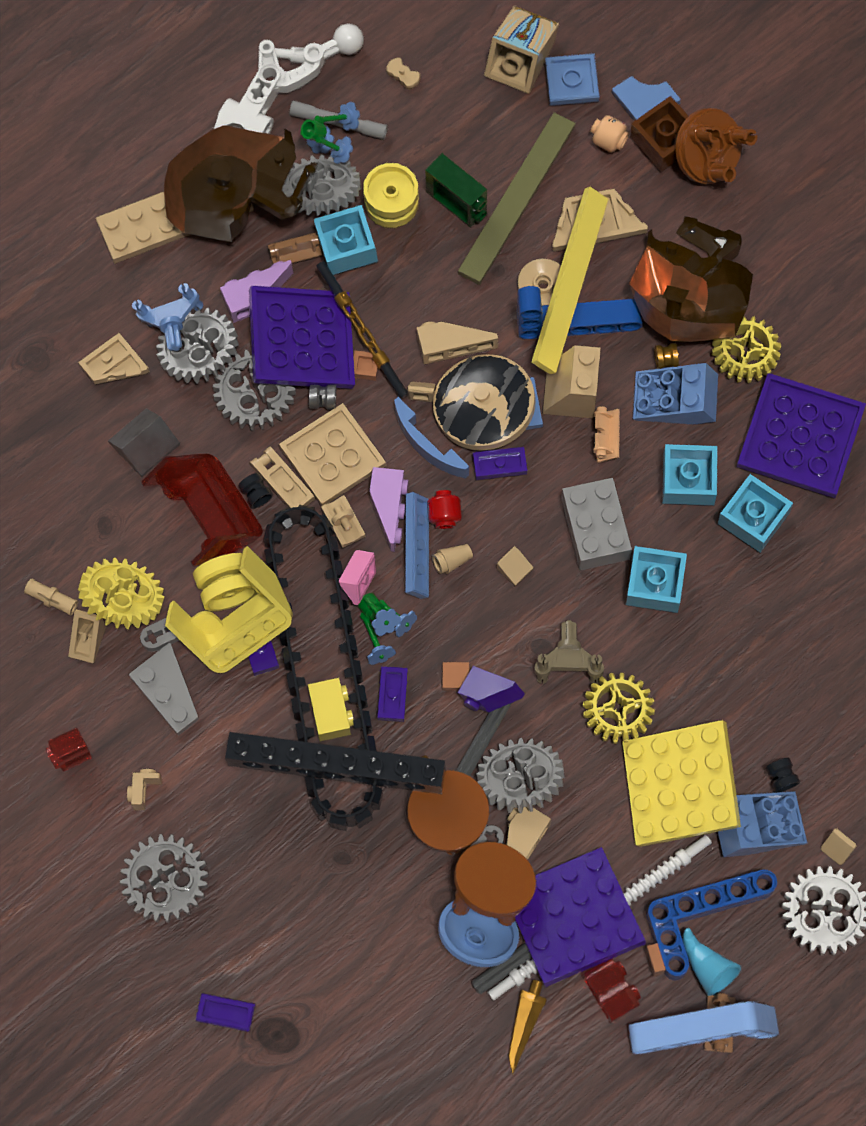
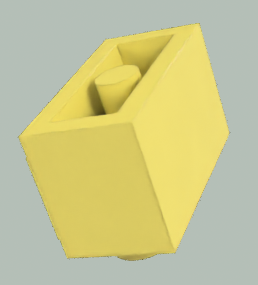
M339 678L308 684L319 740L324 741L351 735L350 726H354L352 711H346L344 701H349L346 685L341 686Z

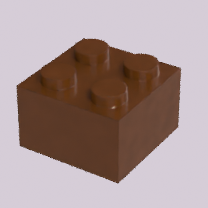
M671 96L631 124L630 137L660 172L677 161L676 139L680 127L688 117L686 112Z

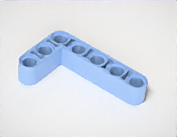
M757 1002L737 1003L628 1026L632 1054L650 1053L734 1036L763 1039L779 1035L775 1007Z

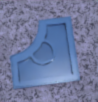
M631 76L612 88V94L634 121L669 96L678 104L681 101L667 82L658 85H646L638 82Z

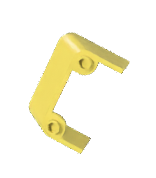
M248 546L243 549L239 571L251 582V586L258 593L222 620L209 611L199 612L191 618L174 600L169 605L165 626L209 669L216 673L229 671L286 630L292 623L293 613L276 574Z

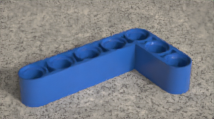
M526 286L517 291L518 333L522 339H538L549 305L542 306L539 287ZM635 299L577 303L567 336L635 331L642 328L641 313Z
M759 870L653 901L647 912V921L654 943H658L666 969L664 972L665 976L674 981L680 980L686 975L689 968V959L678 923L770 897L777 886V878L774 873L769 870ZM766 879L769 881L771 888L768 890L760 889L757 886V880ZM739 886L744 890L745 895L740 898L735 897L731 893V888ZM708 893L715 894L719 899V903L710 905L706 902L704 896ZM681 901H689L693 906V910L683 912L678 904ZM656 908H662L666 911L667 917L663 920H658L653 916L652 911ZM664 934H670L674 937L675 944L666 946L661 942L660 937ZM672 960L680 961L683 965V970L673 972L669 968V962Z

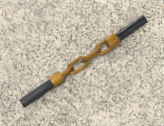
M325 261L316 265L317 269L333 292L334 299L340 309L350 318L364 345L369 348L373 355V361L383 371L399 398H405L408 396L407 390L391 367L389 358L384 351H381L370 330L365 327L346 291H343ZM348 306L353 310L350 314L346 309ZM355 318L358 320L361 327L357 325L356 321L354 320ZM365 331L371 339L369 343L363 336V333H365Z

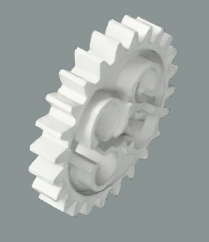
M818 866L815 875L808 869L806 871V879L801 875L797 876L796 879L799 885L790 883L789 888L794 893L786 892L784 894V897L790 901L783 903L781 907L789 910V912L782 916V919L790 920L785 929H794L795 932L791 937L792 940L800 937L802 939L800 947H803L806 943L810 944L809 949L811 953L816 947L820 948L821 955H824L827 948H829L832 955H835L837 947L844 953L847 950L846 943L852 947L857 944L854 936L862 939L864 936L860 929H866V922L863 921V919H866V911H864L866 909V902L862 901L866 896V891L858 892L861 882L853 885L851 883L852 874L846 879L843 878V869H840L837 875L833 874L832 866H829L826 873H823L822 868ZM809 890L817 891L821 898L811 905L812 909H817L812 910L810 916L818 921V927L813 929L805 924V917L808 912L803 911L801 914L794 916L800 908L796 898L801 901L802 905H806L809 901L807 891ZM837 893H842L847 897L848 903L844 908L845 910H850L851 907L853 908L858 905L853 913L857 924L850 916L846 917L843 921L846 929L843 932L836 931L832 926V921L839 920L842 916V913L838 912H840L843 905L838 904L834 899V895ZM824 905L828 906L829 911H833L829 916H825V912L821 910Z

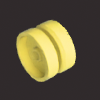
M385 163L375 167L368 173L364 181V204L368 216L376 224L383 227L397 228L407 224L414 218L419 205L418 182L415 175L407 167L398 163Z
M231 553L213 558L194 570L193 576L197 588L203 590L200 596L205 610H227L239 606L257 595V592L251 586V582L239 571L242 553Z

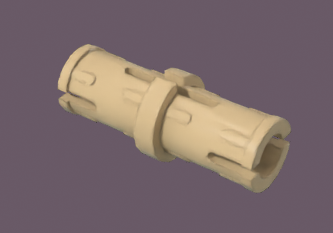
M33 578L28 581L24 590L25 594L43 601L45 606H53L70 616L78 606V600L60 593L56 587L50 588L35 581Z

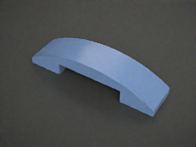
M397 397L394 400L397 420L412 447L425 460L440 470L457 477L467 478L469 476V465L452 449L443 455L414 427L416 424V414Z

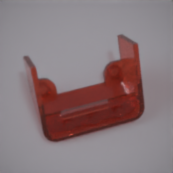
M212 454L165 457L141 481L143 486L161 485L164 494L170 499L184 500L208 539L201 544L202 551L191 561L193 566L201 565L222 555L236 553L256 541L263 533L262 526L227 471Z

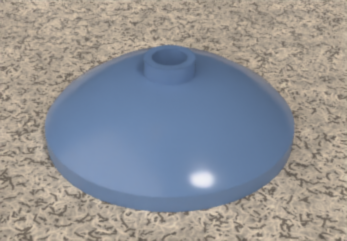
M453 902L445 907L439 919L438 932L445 948L457 959L473 966L493 967L506 962L514 954L519 942V931L515 921L510 926H504L499 923L497 918L483 916L469 908L467 914L457 915L453 912L455 908L452 909Z

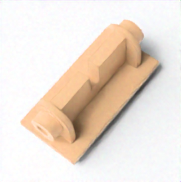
M597 407L594 412L597 433H595V448L593 452L596 454L597 462L600 463L619 458L620 409L607 411L606 407Z

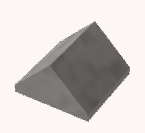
M147 408L108 440V443L141 477L180 445V442L161 416Z

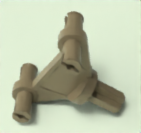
M567 620L561 624V641L558 642L557 647L548 655L544 654L543 658L542 654L538 656V662L535 664L534 671L540 684L542 679L543 684L548 681L551 671H588L590 682L594 683L596 680L598 684L599 678L604 674V665L600 655L597 654L596 659V654L592 656L581 648L580 642L577 641V625L575 622Z

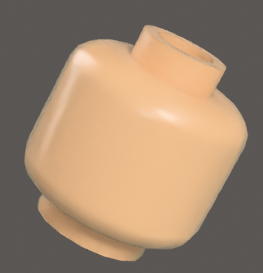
M609 115L605 116L601 121L597 119L590 131L594 134L593 143L611 153L617 149L620 151L629 136V133L626 132V124Z

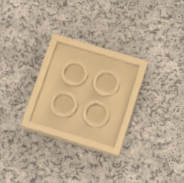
M343 403L279 444L284 455L321 506L330 503L370 477L373 467L384 468L386 466V461Z

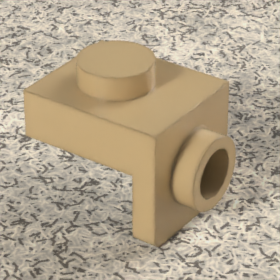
M141 769L140 773H133L132 786H128L127 801L131 802L134 810H145L146 784H162V777L160 773H156V770Z

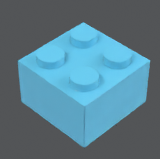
M362 205L314 219L327 266L333 275L378 262L376 248Z
M665 444L662 504L715 505L717 497V446Z
M750 474L720 513L718 524L761 553L790 514L793 502Z
M635 546L626 605L678 613L687 554Z

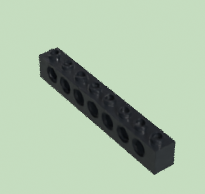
M229 732L225 755L228 766L435 794H442L446 771L445 760Z

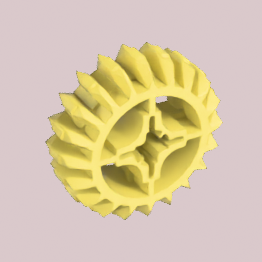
M745 316L743 317L736 336L745 334L744 337L713 339L712 345L714 348L712 349V355L716 356L714 360L715 365H721V373L729 371L728 379L734 375L737 376L738 383L742 381V377L746 378L748 383L752 382V377L760 381L762 374L767 376L771 372L770 369L776 368V361L780 359L781 354L778 351L781 349V344L777 342L778 334H771L773 328L772 326L765 328L764 320L756 323L755 316L750 321H747ZM754 337L758 338L763 344L756 342ZM749 342V351H747L746 357H744V347ZM730 355L736 356L739 362L735 361ZM759 359H762V360H761L760 362H758V363H755V364H747L748 362H750V361H752V360H757V361H759Z
M623 672L620 673L619 679H615V675L610 673L609 681L601 676L599 678L600 685L592 683V691H587L585 694L588 700L583 702V707L589 709L583 713L584 718H591L587 722V726L589 728L597 726L594 730V735L597 736L603 732L604 741H607L609 736H613L614 744H617L619 737H622L624 743H627L629 741L628 735L635 739L639 737L637 731L644 734L647 731L645 725H651L652 719L649 716L654 715L655 709L649 707L654 704V699L646 698L650 694V690H641L644 682L639 681L637 684H634L635 676L633 675L629 677V680H624L625 675ZM620 690L632 694L636 700L634 698H625ZM611 691V701L603 704V707L597 708L598 700L605 693ZM616 699L617 704H621V707L624 706L622 716H620V712H616L617 709L613 710ZM635 709H640L639 717L633 723L627 725L626 716L633 713ZM600 716L614 719L617 726L608 724Z

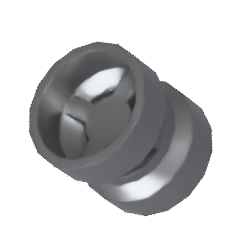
M310 385L309 409L325 407L327 410H333L336 408V385H327L326 387Z

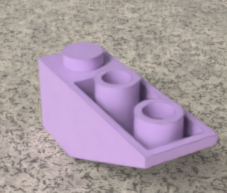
M291 260L276 262L268 269L253 271L243 279L231 280L223 287H220L222 298L233 323L250 317L249 288L251 285L281 287L293 274Z
M373 467L370 499L389 548L392 552H395L396 543L401 544L402 528H398L399 519H404L405 504H401L402 495H406L408 492L409 480L404 479V470Z

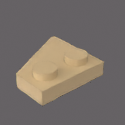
M120 333L78 362L79 366L94 384L143 375L149 372V368Z

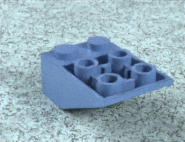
M707 363L637 371L633 419L637 421L679 424L716 422L718 374Z
M796 792L737 795L741 827L718 832L723 857L745 856L807 844Z

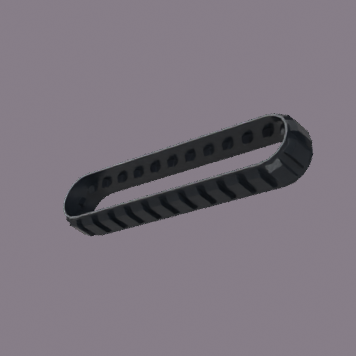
M300 504L298 507L290 509L286 507L274 515L275 519L272 524H267L264 544L267 549L264 552L267 566L276 574L282 589L288 587L287 578H279L277 565L284 562L283 555L275 553V543H281L283 535L281 533L295 524L314 526V531L318 536L325 535L328 544L321 546L322 555H330L333 567L325 571L327 579L335 580L337 593L330 595L331 604L340 605L342 616L335 620L336 629H344L346 642L339 645L340 653L349 654L351 667L344 670L345 678L354 680L356 691L348 696L350 704H358L360 718L353 720L355 729H363L365 743L359 745L358 749L376 751L374 736H367L373 730L370 713L363 710L368 707L364 685H358L363 682L360 660H353L359 657L355 635H349L354 632L351 612L346 610L349 608L348 596L339 584L343 569L341 561H337L340 559L337 537L333 536V525L325 514L319 515L315 511V507ZM288 627L279 636L281 645L286 646L282 648L285 668L291 671L286 674L290 695L296 696L291 699L295 721H301L295 724L298 741L308 742V739L315 736L314 728L305 726L303 714L311 711L309 702H301L299 689L306 686L305 677L296 676L294 664L302 660L300 652H292L290 639L297 636L296 627ZM305 776L308 797H315L310 802L312 809L320 821L326 819L333 829L347 831L348 827L354 826L360 829L372 821L374 810H380L383 790L373 785V792H365L364 801L368 803L363 808L358 806L353 810L354 813L346 814V811L337 810L334 813L329 810L332 806L328 799L320 801L317 790L324 788L323 779Z

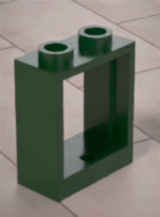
M441 153L425 169L426 193L471 228L476 222L480 223L487 215V188Z

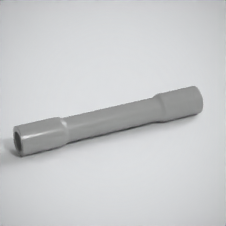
M292 101L289 115L314 120L317 115L324 117L338 115V113ZM358 119V128L350 129L384 140L388 125ZM339 121L324 122L344 128L343 124Z

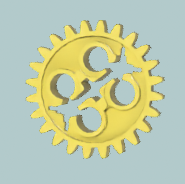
M113 558L112 563L103 559L102 565L94 562L93 568L87 567L86 573L82 574L78 587L80 593L78 597L83 599L82 607H89L88 614H97L95 620L98 621L104 618L106 619L105 625L114 622L117 629L120 624H124L125 628L129 629L130 624L139 628L141 622L148 625L150 619L155 620L164 600L162 593L164 589L159 587L160 580H153L154 573H145L147 567L144 566L139 569L137 568V562L128 565L127 559L119 563L116 558ZM136 579L140 584L138 594L135 593L137 584L134 583V581H136ZM104 593H107V598L105 602L108 603V605L106 607H104L102 602Z

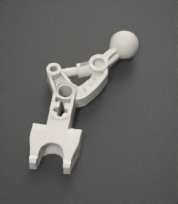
M344 24L336 29L332 40L322 45L310 43L305 48L292 47L291 50L274 48V44L270 40L262 41L259 45V71L240 103L231 98L226 100L219 111L214 129L226 125L269 134L273 127L274 119L267 116L266 113L278 93H289L317 77L324 66L325 59L339 52L345 55L356 54L364 42L362 31L356 25ZM277 58L290 59V62L304 64L294 70L284 71L279 66ZM268 77H275L272 81L265 80Z

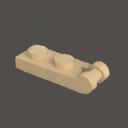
M271 447L264 450V454L257 459L255 457L249 462L255 472L260 473L264 481L289 509L298 507L299 504L307 506L315 500L310 490ZM270 462L273 463L274 466L267 470L265 466Z

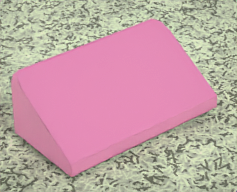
M356 550L339 579V584L354 605L360 604L376 574L375 555L372 552Z

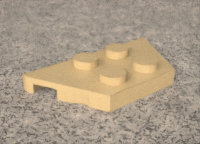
M615 189L599 192L608 198V202L595 243L647 233V225L634 215V210L622 201L621 196ZM583 195L565 198L555 240L553 241V252L567 248Z

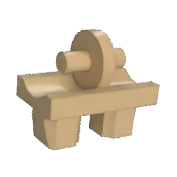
M345 495L334 502L321 506L323 513L333 525L334 533L342 548L366 537Z

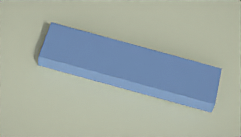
M411 492L406 494L405 593L424 599L429 597V520L427 507L429 499Z

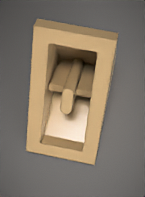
M75 610L68 657L90 663L95 662L106 629L103 619L97 621L95 620L96 614Z

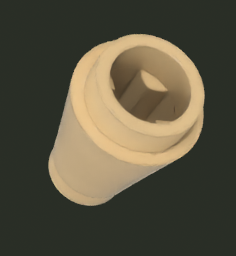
M468 544L437 550L436 554L432 555L434 566L439 574H449L473 558L472 550Z

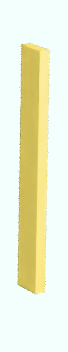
M592 187L584 189L531 362L549 374L556 373L608 202V198Z

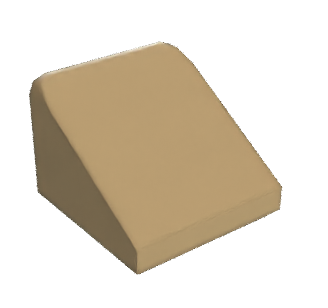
M410 382L408 397L410 400L433 402L436 385L432 383Z
M514 546L497 563V570L516 586L533 570V566Z
M834 829L822 845L821 850L836 863L842 865L856 848V843L838 829Z

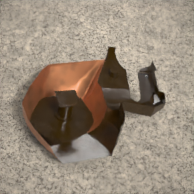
M222 125L188 145L169 162L164 180L167 219L184 233L232 242L247 224L252 202L280 219L295 216L302 208V194L310 174L316 172L318 163L311 162L305 166L292 196L287 197L282 188L296 160L295 145L291 132L284 129V137Z
M684 216V222L679 226L676 234L708 252V257L702 258L697 252L672 241L657 240L654 238L651 229L648 232L646 250L629 283L644 321L671 341L692 342L735 337L749 304L753 274L746 267L732 261L739 255L742 244L741 234L732 230L722 231L698 222L696 218Z

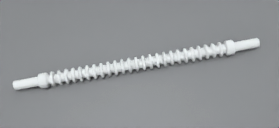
M704 835L685 850L679 849L675 852L674 858L672 856L669 857V862L663 861V866L657 865L656 871L651 870L650 875H644L645 879H638V884L632 883L631 889L627 887L626 892L623 894L629 906H631L630 902L632 900L634 902L637 901L638 896L643 897V892L649 893L650 887L656 888V883L661 884V879H668V874L674 875L675 869L680 870L681 865H688L692 857L712 844L709 837ZM533 959L531 961L526 960V965L524 966L520 964V969H513L508 973L509 976L490 989L487 993L494 1001L513 986L522 985L526 977L528 979L531 978V973L537 974V968Z

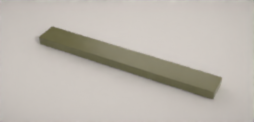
M556 113L552 114L459 268V275L481 285L574 130V122Z

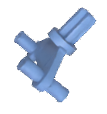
M183 283L184 286L181 284L178 288L179 292L183 295L179 300L153 309L144 305L140 300L134 301L132 304V308L136 311L137 317L142 322L147 323L149 327H152V325L158 327L161 332L165 333L167 348L170 351H179L182 347L180 334L183 328L182 322L192 308L198 311V308L199 310L203 308V302L200 301L197 291L190 289L186 283Z

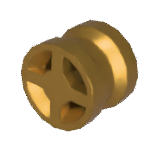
M671 343L667 347L655 345L657 369L679 366L676 343Z

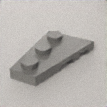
M170 642L129 674L133 682L178 736L199 720Z

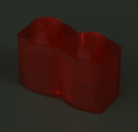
M77 727L47 741L49 747L45 748L55 769L61 767L62 771L65 772L92 759Z
M613 958L597 965L582 976L610 1024L639 1008L640 1003L638 1000L641 999L637 988L633 984L629 986L624 976L627 975V972L621 962H615Z

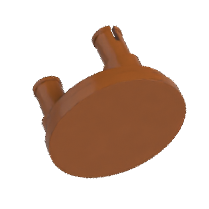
M715 108L699 109L688 116L679 129L676 139L677 161L682 172L695 182L704 184L719 181L732 182L736 177V170L734 168L739 161L742 144L752 146L756 143L758 136L751 135L756 133L753 129H743L741 126H737L736 122L722 110Z
M446 770L442 794L412 791L410 795L408 820L411 829L422 843L435 850L445 851L449 855H453L452 852H455V855L458 854L461 849L470 846L479 839L488 823L489 803L487 796L479 783L464 773Z
M483 842L471 846L460 856L455 867L454 880L457 890L452 909L455 908L453 912L462 916L467 914L469 908L483 916L497 918L499 923L504 926L512 925L516 915L520 914L530 903L535 892L536 877L531 864L519 851L502 843Z

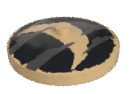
M477 355L458 362L442 376L433 397L434 415L441 431L455 444L471 450H492L514 441L530 424L536 405L533 384L525 370L514 361L498 355Z

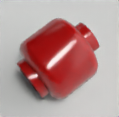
M450 490L436 491V496L429 498L427 501L428 520L431 524L435 525L436 529L455 528L456 523L461 521V500L458 496L451 495Z

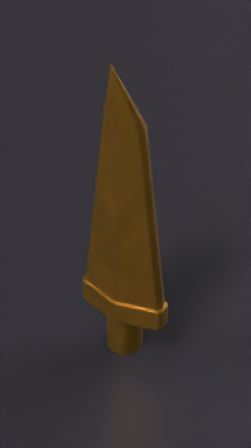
M537 980L532 981L529 992L520 991L508 1054L512 1074L517 1067L547 1000L539 996L543 983Z

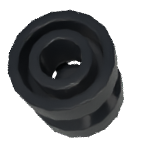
M253 473L247 476L238 485L242 494L247 495V502L252 509L263 506L273 497L270 488L265 487L263 484L264 479L260 473Z
M789 757L777 760L765 767L768 776L774 780L773 788L776 793L787 791L800 784L798 775L792 772L793 764Z

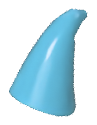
M686 928L683 933V943L689 962L708 996L715 995L735 980L741 971V966L700 943L692 930Z

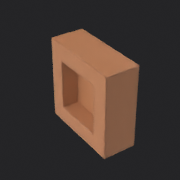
M354 351L355 378L376 381L378 367L373 361V355L370 352Z
M443 662V691H459L469 674V662Z
M658 943L647 946L646 954L653 977L664 974L666 969Z

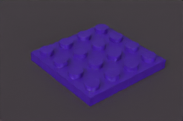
M251 285L249 288L253 383L295 386L319 385L321 387L336 385V388L353 389L355 386L351 320L340 309L332 291ZM348 306L346 309L350 314L351 310L350 306Z
M768 373L737 467L836 498L866 403Z
M602 847L535 875L536 888L530 903L515 917L545 987L646 944L645 938Z

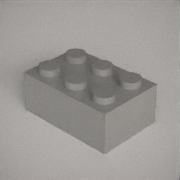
M613 478L563 488L561 500L579 570L630 560L632 548Z

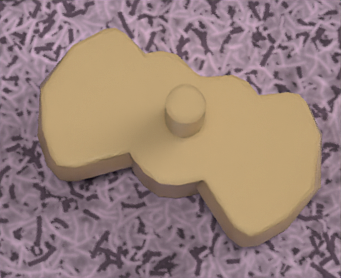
M401 58L390 60L387 66L388 75L393 76L406 89H412L418 85L420 81L419 72L410 71L408 66H403Z

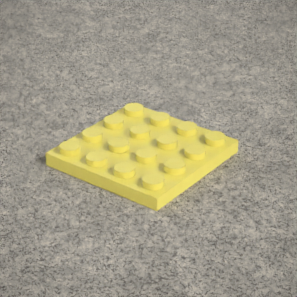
M724 720L635 738L627 743L623 741L636 846L642 847L741 827L727 724Z

